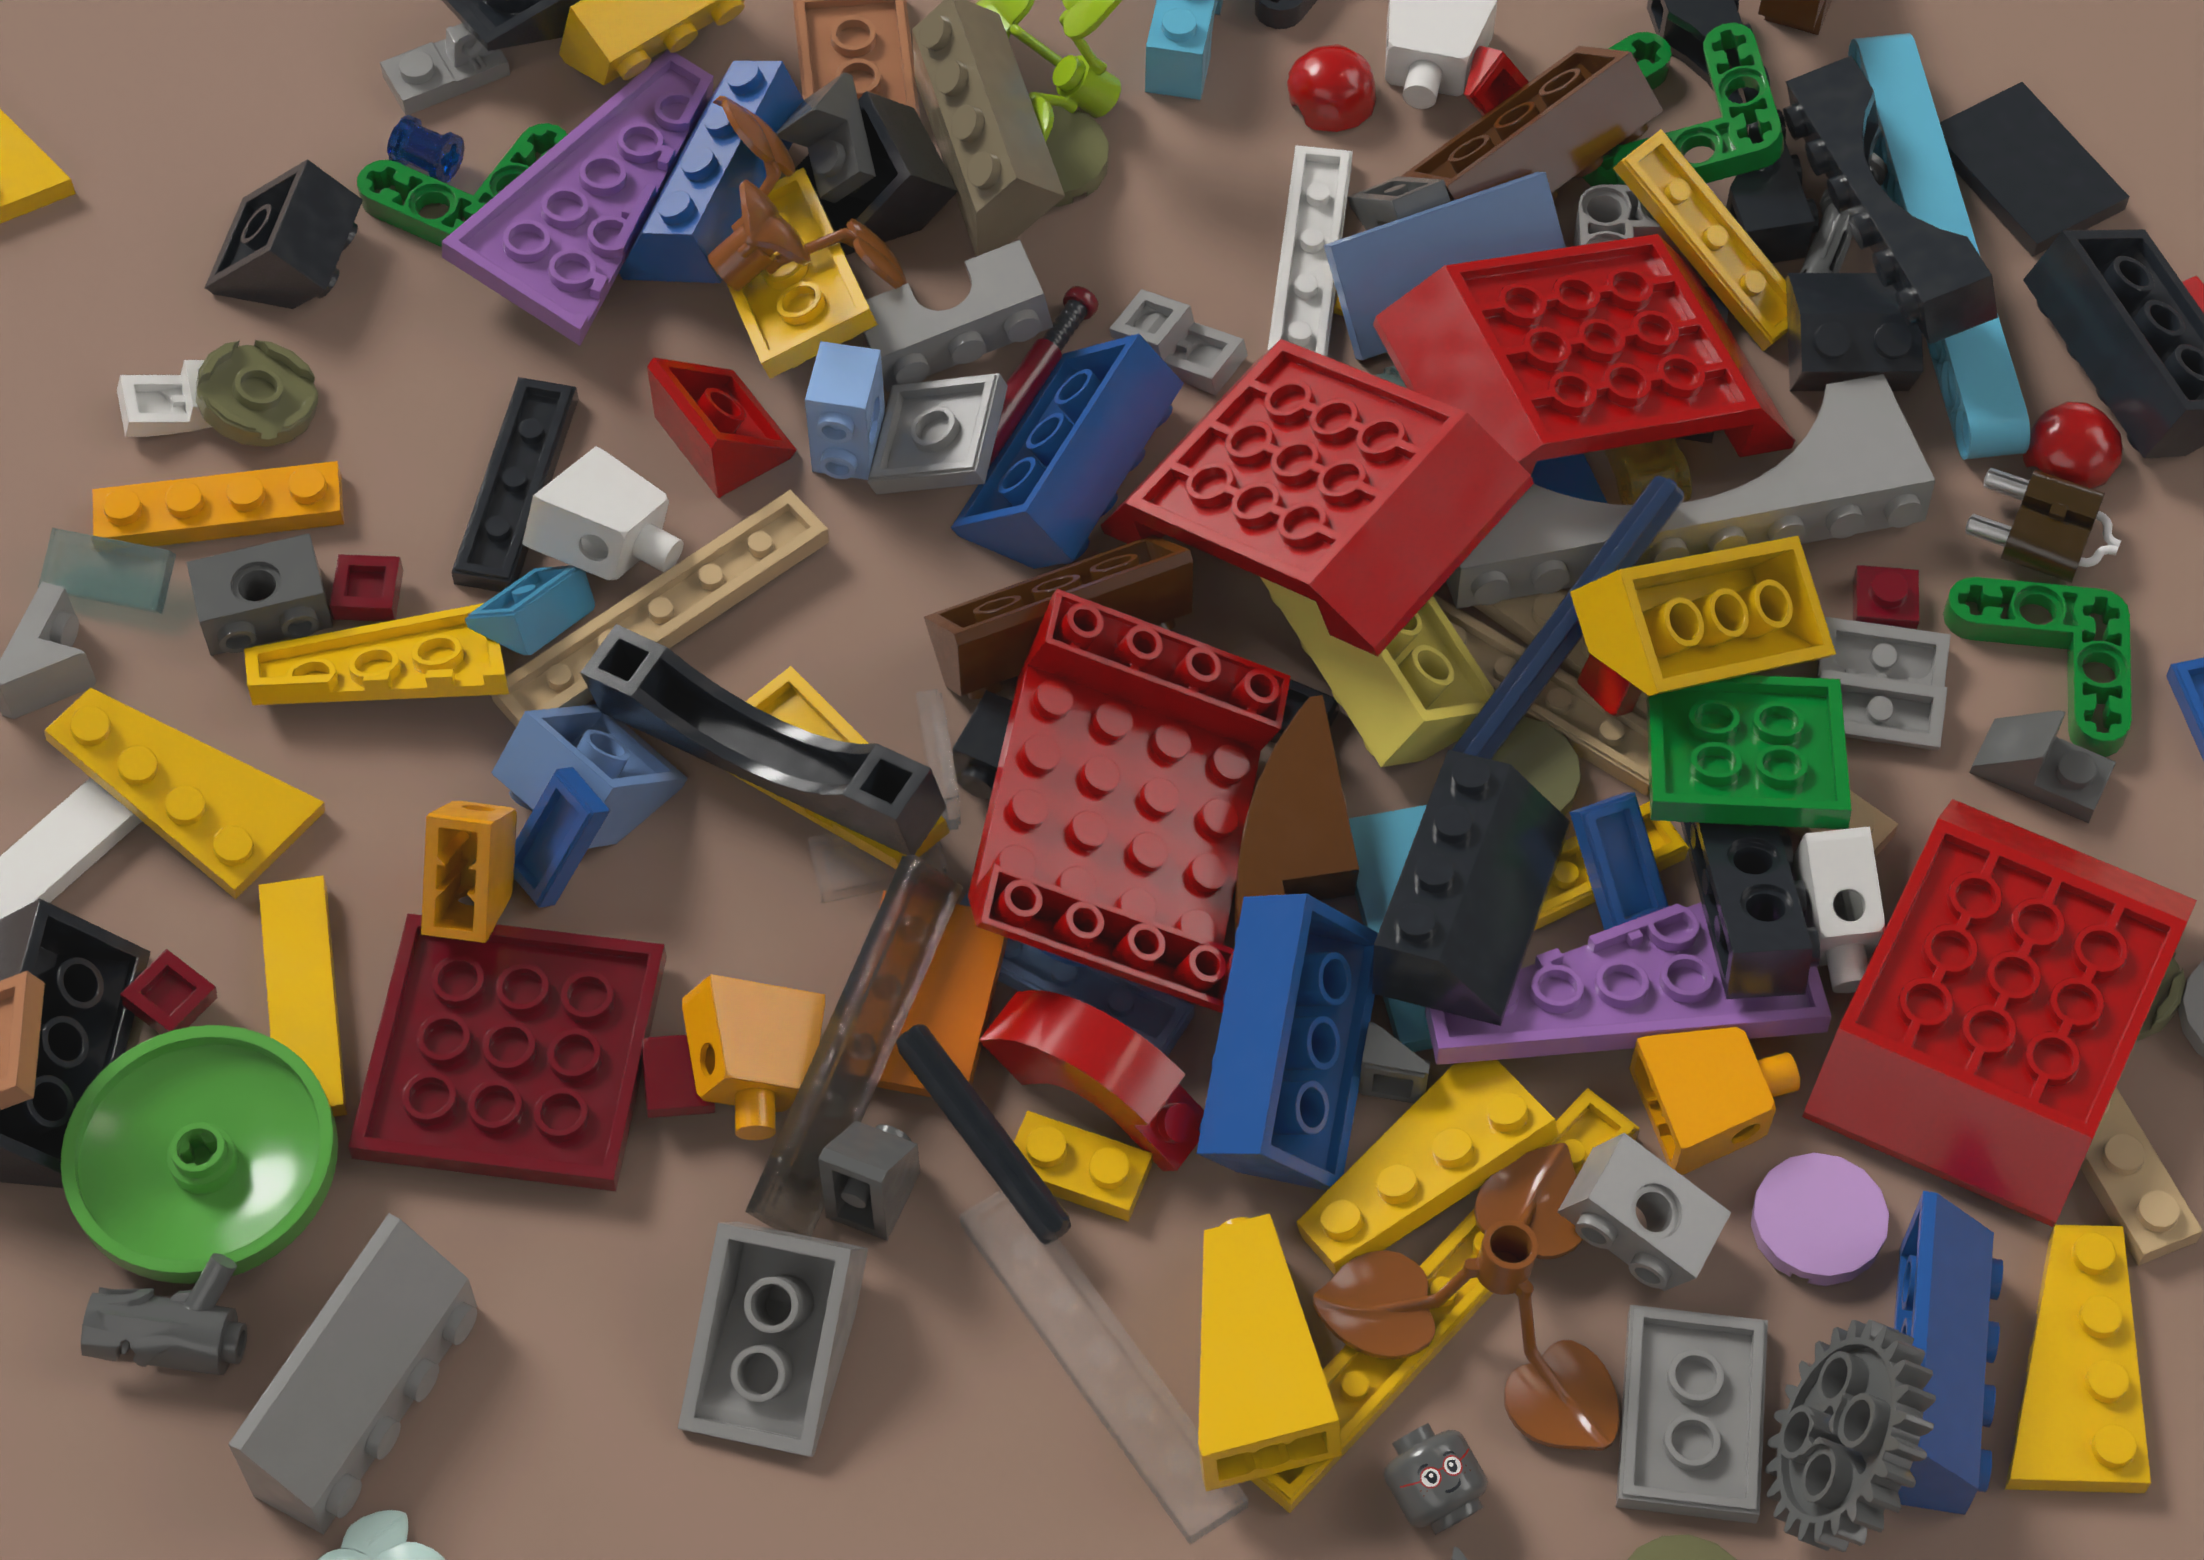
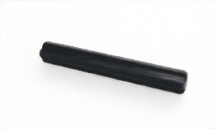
M917 1024L901 1034L896 1041L900 1055L1038 1240L1046 1245L1053 1243L1059 1237L1066 1234L1071 1228L1068 1213L928 1027L923 1024Z

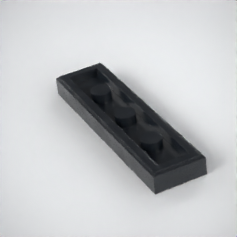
M518 377L451 572L454 584L501 592L519 579L529 550L522 543L534 494L552 481L579 400L575 386Z

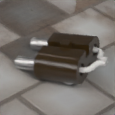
M1990 468L1986 473L1984 488L2022 500L2012 527L1976 514H1972L1967 521L1966 534L2004 547L2001 559L2072 583L2078 566H2094L2106 554L2116 556L2121 540L2114 538L2112 535L2113 524L2111 519L2099 511L2105 493L2035 469L2030 480L1994 468ZM2096 519L2103 524L2102 535L2108 545L2098 548L2092 557L2083 558L2082 554Z

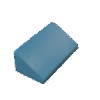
M572 565L534 568L468 614L465 621L469 629L522 655H532L593 611L595 601L584 570Z

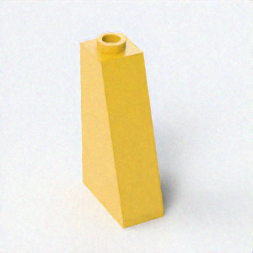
M1270 1213L1253 1218H1233L1222 1223L1219 1227L1204 1230L1198 1448L1202 1480L1206 1492L1342 1456L1339 1418Z

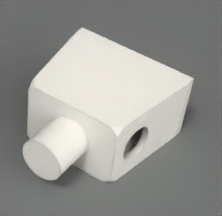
M1389 0L1385 80L1391 85L1404 87L1402 94L1404 101L1418 109H1427L1434 106L1438 93L1457 97L1463 95L1476 49L1479 46L1488 47L1492 40L1498 0Z
M597 446L533 495L522 543L530 549L606 580H617L640 560L662 572H666L675 566L684 545L683 540L662 530L669 505L666 493Z
M1870 826L1805 833L1793 855V869L1791 873L1793 880H1802L1805 887L1807 909L1804 919L1807 927H1815L1818 932L1820 942V961L1818 966L1828 965L1833 992H1856L1867 969V959L1871 957L1885 931V918Z

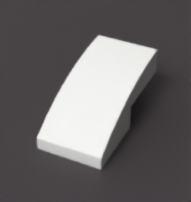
M184 360L181 375H120L117 394L125 437L171 435L212 427L204 420L196 404V381L198 371L204 360Z

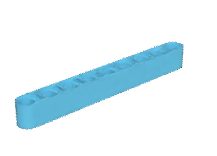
M1910 33L1852 39L1849 45L1848 56L1852 55L1874 90L1881 133L1873 152L1883 159L1888 169L1885 181L1881 185L1882 189L1892 201L1912 216L1939 229L1967 236L1979 254L1913 36ZM1999 316L1996 319L1930 345L1927 342L1955 442L1963 460L2026 453L2030 443L2029 417Z

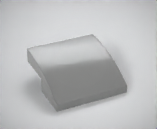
M1825 617L1836 654L1818 660L1816 678L1840 679L1845 737L1939 751L1947 696L1945 678L1951 634Z

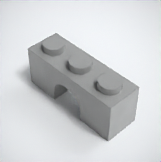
M1020 240L964 261L972 285L971 290L962 303L951 309L936 311L923 307L915 299L909 283L866 299L878 325L863 332V336L868 348L881 350L883 384L887 392L891 391L892 385L921 382L927 376L958 364L971 363L979 359L983 354L1014 342L1030 340L1038 333L1053 327L1044 292Z

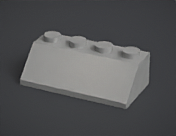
M388 1213L228 1444L255 1498L323 1535L335 1517L343 1518L352 1509L361 1491V1478L375 1458L381 1460L391 1451L401 1430V1419L414 1400L421 1402L430 1393L439 1374L438 1364L452 1343L459 1345L466 1339L477 1318V1304L469 1279L406 1223Z

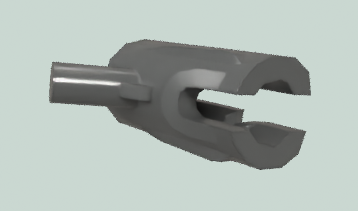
M213 1253L193 1289L178 1291L171 1298L154 1295V1288L109 1289L99 1287V1293L92 1292L84 1315L81 1334L82 1356L116 1362L121 1354L125 1355L131 1348L135 1353L133 1361L141 1367L150 1365L224 1375L230 1363L239 1364L241 1362L247 1343V1324L238 1322L236 1308L216 1305L237 1268L236 1263L222 1254Z

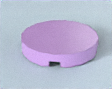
M1810 1153L1789 1157L1767 1173L1754 1197L1751 1228L1758 1249L1775 1269L1789 1277L1793 1273L1800 1278L1809 1279L1808 1283L1828 1286L1851 1281L1872 1266L1887 1238L1889 1211L1881 1189L1865 1170L1842 1157Z

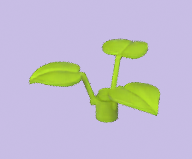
M979 0L975 3L1000 14L1008 39L1012 34L1056 66L1052 81L1056 85L1060 96L1039 92L1029 93L1045 141H1047L1054 123L1052 106L1062 107L1069 113H1074L1078 107L1092 117L1099 118L1106 115L1118 101L1121 92L1120 80L1106 71L1107 64L1096 57L1084 37L1095 31L1122 0H1062L1066 10L1060 15L1059 21L1063 26L1065 35L1072 39L1082 54L1078 56L1068 55L1064 58L1060 57L1018 25L1029 13L1035 0Z

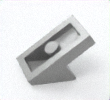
M41 582L0 659V711L2 716L12 719L18 718L85 691L96 683V678L86 653L72 647L78 634L79 620L75 615L65 587Z

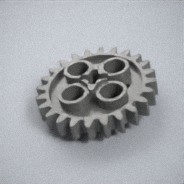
M1870 1319L1867 1324L1851 1320L1848 1331L1839 1327L1833 1329L1830 1345L1821 1341L1815 1343V1362L1813 1364L1802 1360L1799 1363V1372L1802 1380L1798 1387L1786 1385L1785 1392L1790 1403L1787 1409L1778 1410L1774 1415V1418L1782 1424L1779 1434L1771 1437L1767 1443L1768 1446L1777 1449V1457L1765 1467V1473L1777 1477L1768 1490L1767 1497L1779 1502L1773 1516L1775 1519L1786 1522L1784 1527L1785 1533L1798 1537L1799 1541L1826 1551L1833 1548L1846 1552L1849 1542L1859 1546L1865 1544L1868 1528L1879 1533L1884 1530L1885 1509L1897 1513L1901 1510L1898 1491L1902 1485L1914 1488L1916 1481L1910 1472L1913 1461H1922L1927 1457L1926 1451L1918 1446L1921 1436L1928 1434L1934 1428L1933 1423L1923 1420V1412L1936 1401V1395L1923 1391V1388L1933 1376V1372L1928 1368L1920 1366L1926 1353L1924 1350L1912 1346L1914 1341L1912 1336Z

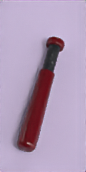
M1072 286L1063 297L1064 308L1060 311V315L1056 317L1055 322L1052 323L1053 327L1047 330L1043 338H1039L1034 342L1018 367L1006 381L1008 388L989 467L1012 435L1047 378L1061 360V351L1064 349L1065 344H1067L1070 337L1079 327V324L1083 320L1090 319L1097 312L1098 300L1088 289Z

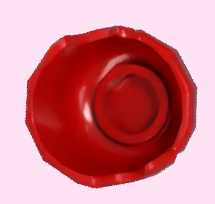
M1339 44L1320 46L1311 49L1299 57L1292 65L1287 81L1291 106L1299 107L1305 124L1314 130L1339 132L1358 127L1372 116L1376 102L1375 80L1369 63L1361 54Z
M2067 401L2045 411L2030 429L2029 448L2026 453H2023V461L2027 468L2034 466L2044 473L2093 489L2104 485L2121 464L2124 449L2121 433L2106 414L2098 408L2084 402Z

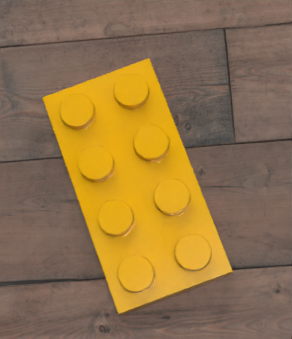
M804 167L795 171L792 176H785L777 181L768 197L777 207L779 215L793 226L805 244L834 232ZM840 243L810 254L811 261L805 266L792 261L781 266L772 275L764 269L740 291L734 290L727 284L758 358L770 379L817 356L820 341L841 344L878 325ZM775 252L774 255L777 256L780 255V253Z

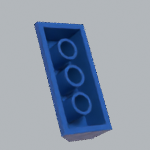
M733 61L706 104L619 271L623 280L722 283L723 279L714 270L707 255L734 232L731 225L742 216L740 183L747 179L760 188L766 178V169L763 160L756 156L738 137L723 107L714 104L713 101L719 96H725L756 114L777 133L804 101L783 61ZM781 139L789 152L793 143Z
M1139 333L1063 353L1061 360L1047 378L1012 435L989 467L985 484L977 486L951 526V529L957 536L1033 569L1057 564L1066 565L1074 562L1088 548L1090 543L1088 536L1100 517L1105 515L1118 499L1116 492L1127 474L1143 460L1146 453L1144 447L1153 432L1171 415L1173 410L1171 404L1184 383Z
M1309 894L1248 896L1243 898L1239 925L1235 934V947L1229 980L1224 994V1007L1216 1050L1212 1059V1072L1204 1115L1200 1123V1136L1196 1154L1237 1173L1325 1191L1344 1174L1361 1078L1362 1058L1375 994H1372L1374 943L1378 932Z
M1929 1191L1922 1192L1899 1248L1894 1329L1914 1338L1912 1346L1920 1348L1926 1353L1920 1366L1932 1370L1933 1376L1923 1388V1391L1936 1395V1401L1923 1412V1420L1933 1423L1934 1428L1928 1434L1920 1437L1918 1446L1926 1451L1927 1457L1922 1461H1913L1910 1472L1916 1481L1914 1488L1902 1485L1898 1495L1901 1505L1965 1515L1977 1491L1987 1492L1991 1477L1992 1452L1991 1450L1981 1449L1982 1426L1990 1427L1992 1424L1996 1402V1388L1994 1385L1985 1384L1986 1362L1994 1363L1998 1351L2000 1326L1999 1322L1989 1321L1990 1299L1998 1300L2003 1279V1260L1992 1258L1994 1232L1940 1194Z

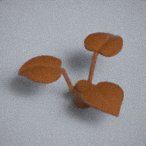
M719 96L713 101L714 104L723 107L738 137L756 156L763 160L766 169V178L760 188L747 179L740 183L742 216L731 225L734 232L707 255L710 264L725 283L734 290L740 291L764 269L772 275L781 266L792 261L805 266L811 261L810 254L836 243H845L853 247L863 262L893 288L897 289L907 284L904 272L889 247L875 233L855 219H851L846 224L847 228H842L805 244L793 226L779 215L777 207L768 197L779 180L781 172L788 177L795 173L792 158L785 145L772 128L750 110L725 96ZM778 252L780 255L775 256L774 253Z
M1566 1143L1552 1144L1527 1152L1504 1169L1492 1174L1484 1182L1476 1197L1474 1208L1476 1224L1484 1234L1477 1258L1465 1260L1463 1268L1437 1293L1427 1296V1276L1415 1261L1401 1253L1389 1250L1368 1252L1355 1257L1343 1265L1325 1286L1314 1293V1309L1335 1337L1360 1353L1379 1359L1391 1360L1415 1355L1430 1345L1435 1335V1323L1429 1309L1441 1307L1471 1278L1477 1277L1479 1282L1492 1293L1499 1295L1515 1293L1519 1301L1524 1354L1530 1363L1514 1369L1505 1384L1504 1405L1514 1426L1530 1440L1547 1447L1559 1449L1601 1451L1612 1446L1615 1440L1620 1418L1618 1398L1612 1378L1598 1356L1587 1347L1572 1340L1557 1341L1542 1356L1536 1346L1531 1298L1534 1286L1529 1281L1536 1258L1542 1260L1560 1258L1574 1251L1583 1241L1575 1231V1225L1557 1213L1577 1177Z

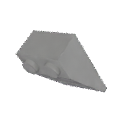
M742 1222L718 1223L678 1429L809 1457L814 1456L855 1319L868 1248Z

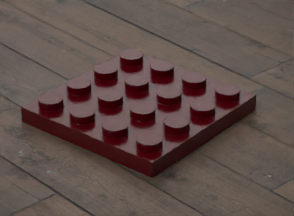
M407 913L348 1146L352 1159L616 1192L643 1069L642 1042L645 1038L650 1037L667 958L665 945L496 924L486 943L421 935L422 915Z

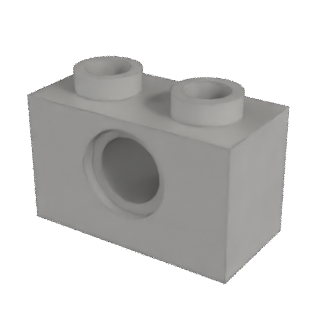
M1622 1133L1592 1148L1557 1212L1575 1225V1231L1583 1240L1593 1246L1609 1250L1629 1265L1630 1273L1637 1280L1650 1287L1660 1288L1663 1291L1697 1278L1731 1214L1728 1209L1626 1133ZM1636 1207L1644 1214L1647 1229L1638 1221Z

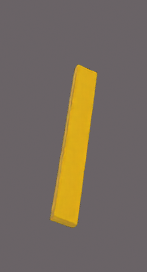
M1587 1088L1557 1119L1556 1125L1559 1136L1542 1147L1566 1143L1575 1173L1578 1176L1593 1147L1622 1133H1626L1636 1140L1640 1127ZM1474 1209L1420 1265L1428 1279L1427 1296L1437 1293L1463 1268L1465 1260L1477 1258L1484 1234L1476 1224ZM1477 1277L1471 1278L1441 1307L1429 1309L1435 1323L1434 1338L1428 1347L1407 1358L1395 1360L1379 1359L1360 1353L1345 1345L1323 1369L1339 1418L1342 1456L1250 1481L1287 1512L1291 1513L1493 1293L1487 1290Z

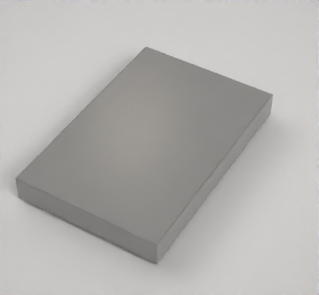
M1630 1305L1627 1317L1616 1507L1757 1523L1760 1515L1768 1320Z

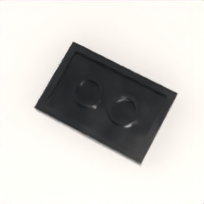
M2023 82L1940 122L1954 170L2032 256L2047 250L2063 230H2086L2126 209L2130 196Z

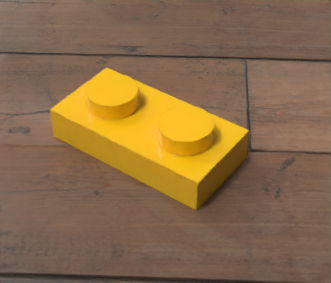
M1028 1110L1014 1140L1016 1146L1055 1197L1129 1222L1152 1167L1153 1153Z

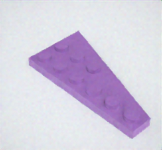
M669 50L664 52L644 71L638 74L442 241V258L580 346L713 93L714 76L677 53H671Z
M1701 902L1690 907H1684L1677 903L1589 936L1587 945L1563 954L1558 948L1537 955L1535 964L1520 969L1501 1026L1425 1008L1436 1065L1632 1049L1635 1047L1637 1038L1644 1036L1738 1027L1744 1030L1748 1039L1828 1032L1831 1020V1012L1817 967H1810L1805 995L1726 999Z

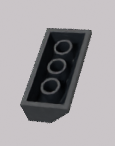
M2145 229L2063 230L2023 279L2037 300L2036 303L2039 310L2050 319L2065 341L2068 353L2079 362L2096 387L2100 400L2111 409L2126 431L2129 443L2140 452L2144 459L2186 456L2203 447V311Z
M1447 751L1374 943L1372 994L1501 1026L1570 828V820L1511 764L1457 751Z
M38 899L0 919V981L29 971L45 983L34 1098L0 1110V1182L63 1188L61 1150L69 1119L78 1101L93 1080L111 1062L126 1052L135 1015L122 1005L121 993L147 968L151 951L42 899Z

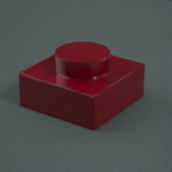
M338 554L330 600L333 619L382 622L396 620L404 571L400 557Z
M1857 565L1853 577V621L1917 630L1920 621L1919 570Z
M165 949L121 993L122 1005L156 1032L164 1034L189 1027L217 999V990L215 985L168 949Z

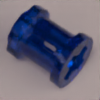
M411 115L403 116L393 128L387 145L389 160L405 166L410 164L427 171L430 177L444 183H448L459 170L465 151L464 140L461 136L452 132L442 135L422 126L420 119Z

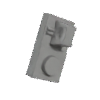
M463 23L446 28V39L436 43L430 42L380 62L383 78L405 116L510 75L508 61L501 49L488 51Z

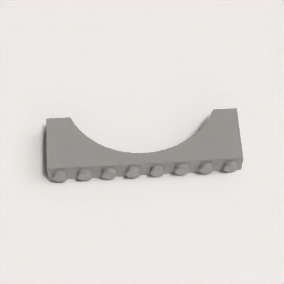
M1884 374L1826 384L1822 406L1815 423L1807 436L1790 455L1760 477L1738 488L1715 496L1682 502L1635 566L1798 535L1801 544L1831 538H1847L1854 534L1884 528H1901L1916 522L1925 521L1935 478ZM1533 484L1446 580L1456 609L1480 604L1492 605L1502 600L1539 593L1550 594L1561 589L1571 588L1633 505L1587 501Z

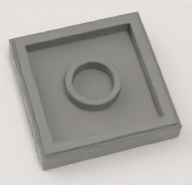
M1000 373L892 385L867 481L876 495L985 484L1008 388Z

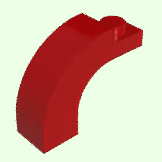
M1019 991L1013 995L979 1039L983 1046L1021 1085H1056L1078 1094L1097 1106L1112 1118L1142 1150L1153 1153L1152 1160L1162 1171H1178L1199 1142L1200 1123L1204 1115V1109L1179 1084L1186 1074L1147 1039L1119 1020L1087 1003L1051 991Z

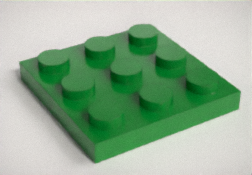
M1745 675L1652 696L1646 694L1650 820L1849 829L1852 809L1840 679Z

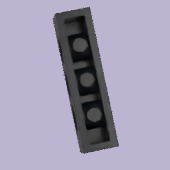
M1680 822L1685 842L1689 847L1688 854L1726 999L1805 995L1809 969L1819 965L1820 942L1817 929L1806 926L1804 919L1807 909L1806 892L1803 881L1793 880L1792 877L1793 847L1789 834H1780L1779 826Z

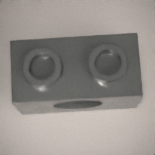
M310 533L186 562L199 623L211 656L226 652L240 653L244 652V648L285 638L307 637L315 631L333 627L323 579Z

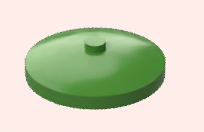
M203 1025L177 1029L157 1035L126 1051L111 1062L85 1090L69 1119L64 1134L61 1150L62 1184L71 1211L88 1239L101 1253L120 1267L139 1276L156 1281L193 1284L197 1282L211 1255L218 1253L236 1263L237 1268L232 1275L235 1276L253 1269L276 1256L289 1246L316 1216L331 1187L338 1156L336 1122L324 1090L312 1070L297 1054L275 1039L245 1028L225 1025Z

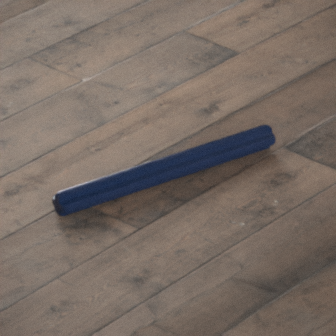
M1659 475L1651 480L1453 746L1452 751L1492 760L1583 637L1570 592L1614 571L1634 567L1684 500V492L1677 486L1674 480L1666 479Z

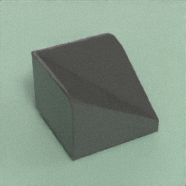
M1369 1022L1358 1093L1414 1104L1426 1092L1431 1061L1421 1059L1383 1028Z

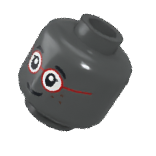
M1427 1423L1392 1443L1399 1456L1387 1464L1384 1469V1478L1406 1519L1412 1526L1417 1528L1431 1526L1436 1535L1484 1508L1479 1497L1487 1489V1477L1464 1436L1459 1431L1446 1430L1435 1435L1431 1426Z

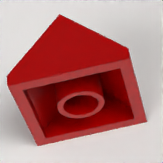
M655 357L647 365L656 420L717 498L788 461L797 451L734 370Z

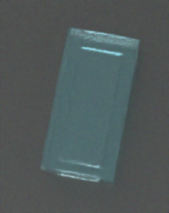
M52 528L38 588L43 581L65 587L68 596L163 614L176 554L170 550Z

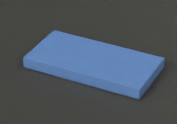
M1535 172L1324 245L1354 355L1358 360H1365L1387 352L1373 326L1375 317L1444 265L1566 248L1546 172Z

